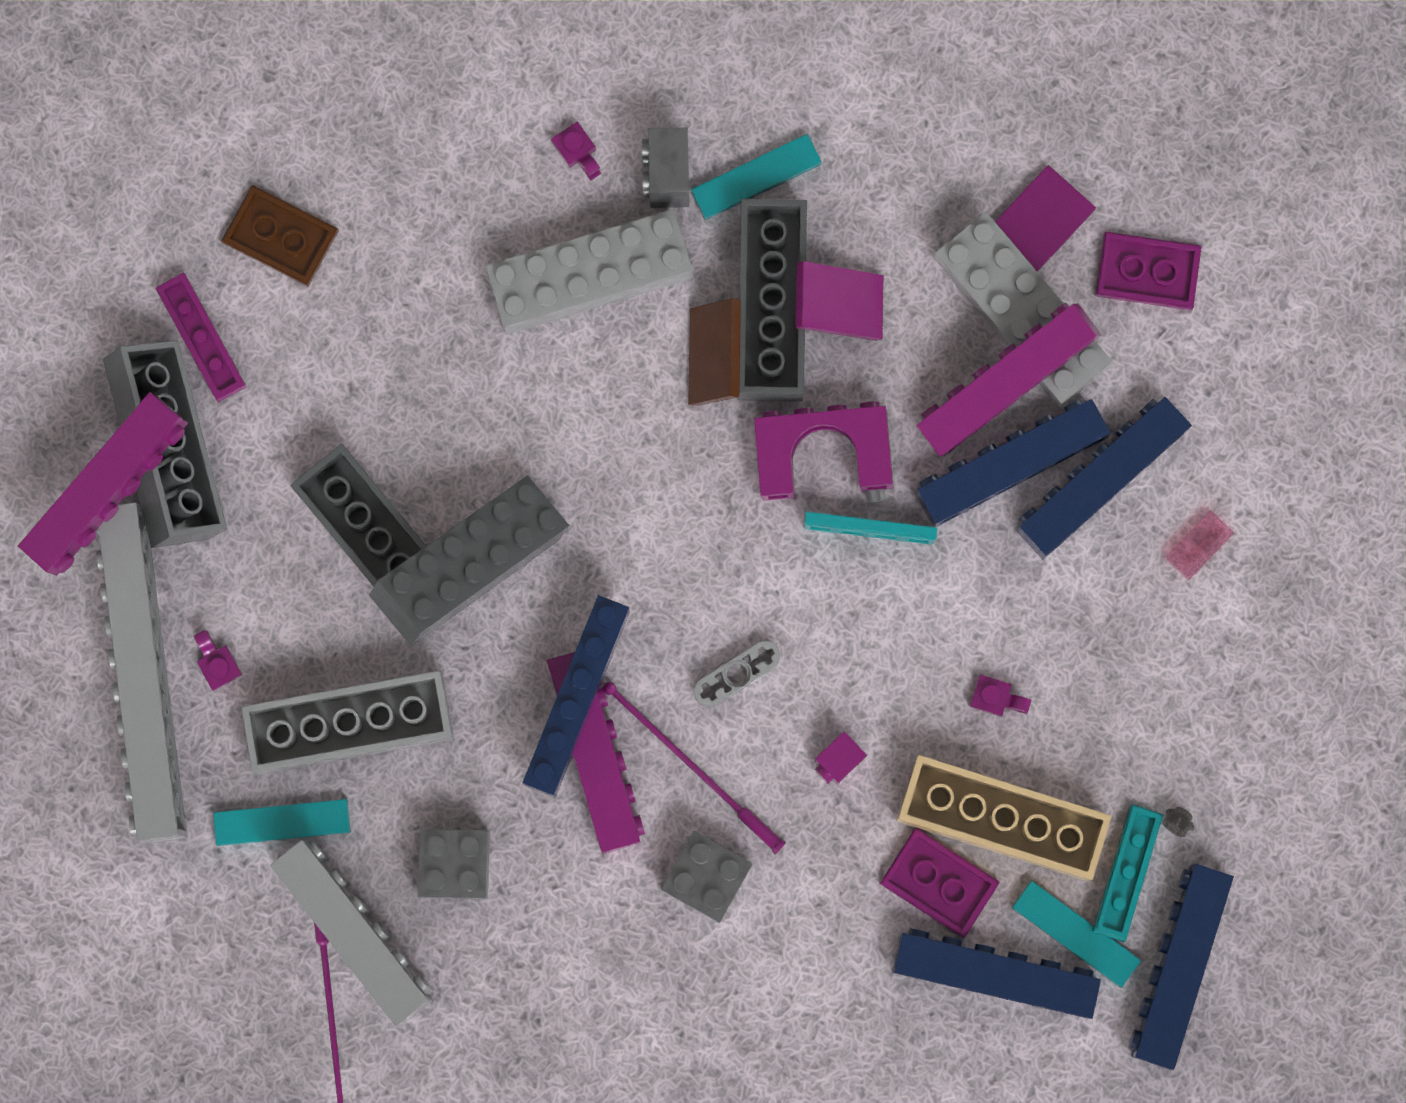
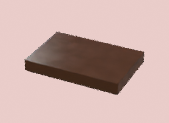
M252 185L221 242L309 287L339 230Z
M730 298L690 308L688 405L700 406L739 398L741 300Z

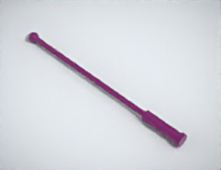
M613 682L604 684L605 694L616 698L737 812V817L767 844L775 855L786 844L784 840L777 837L747 807L742 808L628 702L616 690V685Z
M314 923L316 943L320 945L337 1103H343L327 952L329 941Z

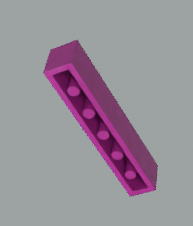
M1064 303L1050 314L1053 320L1044 327L1041 323L1032 327L1024 334L1027 338L1026 341L1018 347L1014 343L1009 345L998 354L1001 360L990 367L988 363L972 374L975 380L968 386L964 387L961 383L946 395L949 400L941 407L936 403L921 414L924 420L916 426L940 457L954 450L1102 335L1078 303L1071 306Z
M149 392L17 547L47 573L57 576L59 573L67 571L74 563V555L80 548L87 547L97 535L95 531L98 527L115 516L119 509L117 505L123 498L132 495L138 489L142 476L148 470L151 471L158 466L163 458L161 454L169 445L176 444L185 433L184 428L188 422L163 400Z
M575 652L547 660L556 695L560 691ZM600 687L573 755L602 854L640 844L639 836L644 835L645 831L640 815L633 817L630 804L636 802L631 783L624 784L621 776V771L627 769L622 751L615 752L611 740L616 739L617 734L613 720H605L602 708L607 707L608 703L604 689Z

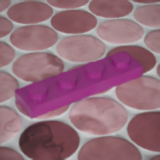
M183 272L155 287L216 401L219 403L247 388L186 274Z

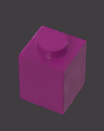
M843 732L815 758L814 762L818 767L814 770L827 784L833 780L838 785L866 758L867 754Z

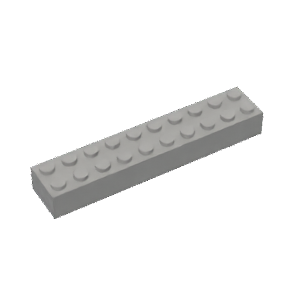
M136 502L117 505L119 509L111 520L103 522L95 531L97 533L95 538L100 537L101 550L96 551V558L99 570H104L105 583L100 584L102 601L103 603H108L109 616L104 618L107 636H112L113 649H109L108 655L111 669H116L117 682H114L112 685L115 702H120L121 715L117 716L118 733L120 736L124 735L125 749H121V761L123 768L128 769L130 782H125L127 802H132L134 815L129 816V827L131 835L136 836L137 841L152 844L186 839L188 837L151 544L141 506Z

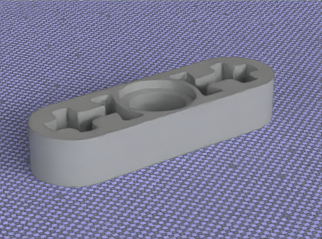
M769 641L758 642L697 682L694 689L696 701L703 707H715L775 669L779 663L780 651L778 647ZM763 648L765 651L772 650L774 653L771 656L772 663L770 665H767L765 662L759 663L755 666L759 673L753 675L750 665L743 658L750 656L752 662L759 657V649ZM734 665L744 667L747 672V678L740 684L732 683L727 676L728 670ZM721 673L724 683L732 690L725 693L724 687L715 692V700L711 701L708 697L703 699L700 696L704 692L702 686L706 683L710 687L718 684L719 680L715 676Z

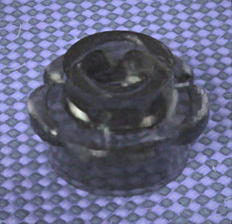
M1176 807L1175 809H1167L1165 811L1166 817L1162 824L1172 834L1178 837H1185L1189 830H1194V823L1191 822L1193 817L1187 810Z

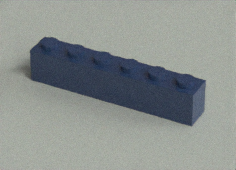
M1166 397L1158 403L1155 399H1152L1139 411L1143 417L1135 424L1130 420L1126 422L1115 433L1119 437L1110 446L1104 442L1091 454L1094 460L1087 467L1079 464L1067 475V478L1070 480L1068 484L1062 489L1056 485L1042 498L1046 503L1036 511L1031 507L1018 519L1022 525L1017 529V533L1042 560L1192 426L1190 422Z
M1078 399L1064 407L1065 413L1055 418L1053 414H1049L1036 421V428L1026 433L1024 429H1020L1006 437L1007 443L997 448L995 444H991L977 452L979 457L967 463L966 459H962L949 466L950 472L938 478L937 474H933L920 481L921 487L917 489L915 495L932 526L938 527L1107 439L1111 433L1093 400L1090 399L1083 403L1082 399Z
M600 595L597 596L522 782L524 786L556 798L630 614L628 606Z
M1196 863L1192 864L1189 870L1184 868L1178 884V888L1183 889L1179 902L1174 900L1168 920L1173 921L1169 934L1164 932L1158 952L1163 953L1160 965L1153 966L1148 984L1153 985L1150 998L1144 997L1139 1009L1138 1016L1143 1017L1140 1030H1133L1129 1041L1128 1049L1133 1050L1131 1057L1168 1070L1175 1069L1234 876Z
M910 928L909 934L901 933L892 972L894 974L1093 1019L1101 979L1094 978V971L1074 967L1073 972L1060 970L1061 963L1041 959V963L1038 965L1027 962L1028 955L1008 951V956L1004 957L994 954V947L975 944V949L961 946L963 940L943 936L942 942L928 939L929 932Z

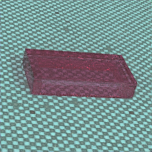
M1210 510L1167 554L1165 559L1184 578L1190 580L1234 532Z

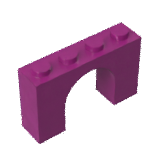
M875 401L860 403V408L847 409L846 405L828 406L827 411L814 412L813 408L795 409L794 414L781 415L780 411H768L761 413L762 417L754 418L760 496L763 501L796 498L793 472L795 450L805 437L822 430L838 432L847 437L854 445L857 453L861 492L894 489L886 405L880 406L879 402Z

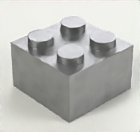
M688 127L648 128V139H642L643 167H649V171H643V198L650 199V208L689 207Z
M420 829L418 897L488 899L490 832L488 830Z
M693 831L661 891L720 924L753 863L700 833Z

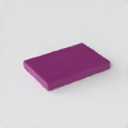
M1048 165L995 222L1038 272L1096 210V207Z
M1105 231L1095 296L1192 311L1194 308L1202 246Z
M806 261L797 263L796 328L873 341L882 340L884 275Z
M915 827L879 884L965 939L1000 882Z

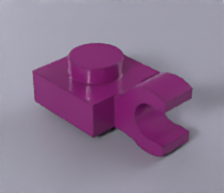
M578 121L551 139L552 144L569 168L578 163L590 181L601 174L599 165L590 155L596 151V146Z
M206 630L193 636L205 656L197 661V664L212 691L242 676L227 646L217 650Z
M980 675L970 707L1002 717L1005 708L1027 715L1032 700L1009 694L1012 684Z

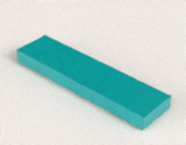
M806 134L691 189V193L704 219L707 220L741 204V199H751L822 165V161L810 137Z
M806 512L804 519V528L807 530L933 545L937 539L938 528L814 512Z
M348 799L214 812L216 846L351 833Z
M1134 804L1129 806L1092 932L1126 942L1164 814Z
M1030 881L1012 906L1013 910L1120 988L1124 986L1141 962L1140 959L1111 938L1092 932L1093 925L1033 881Z

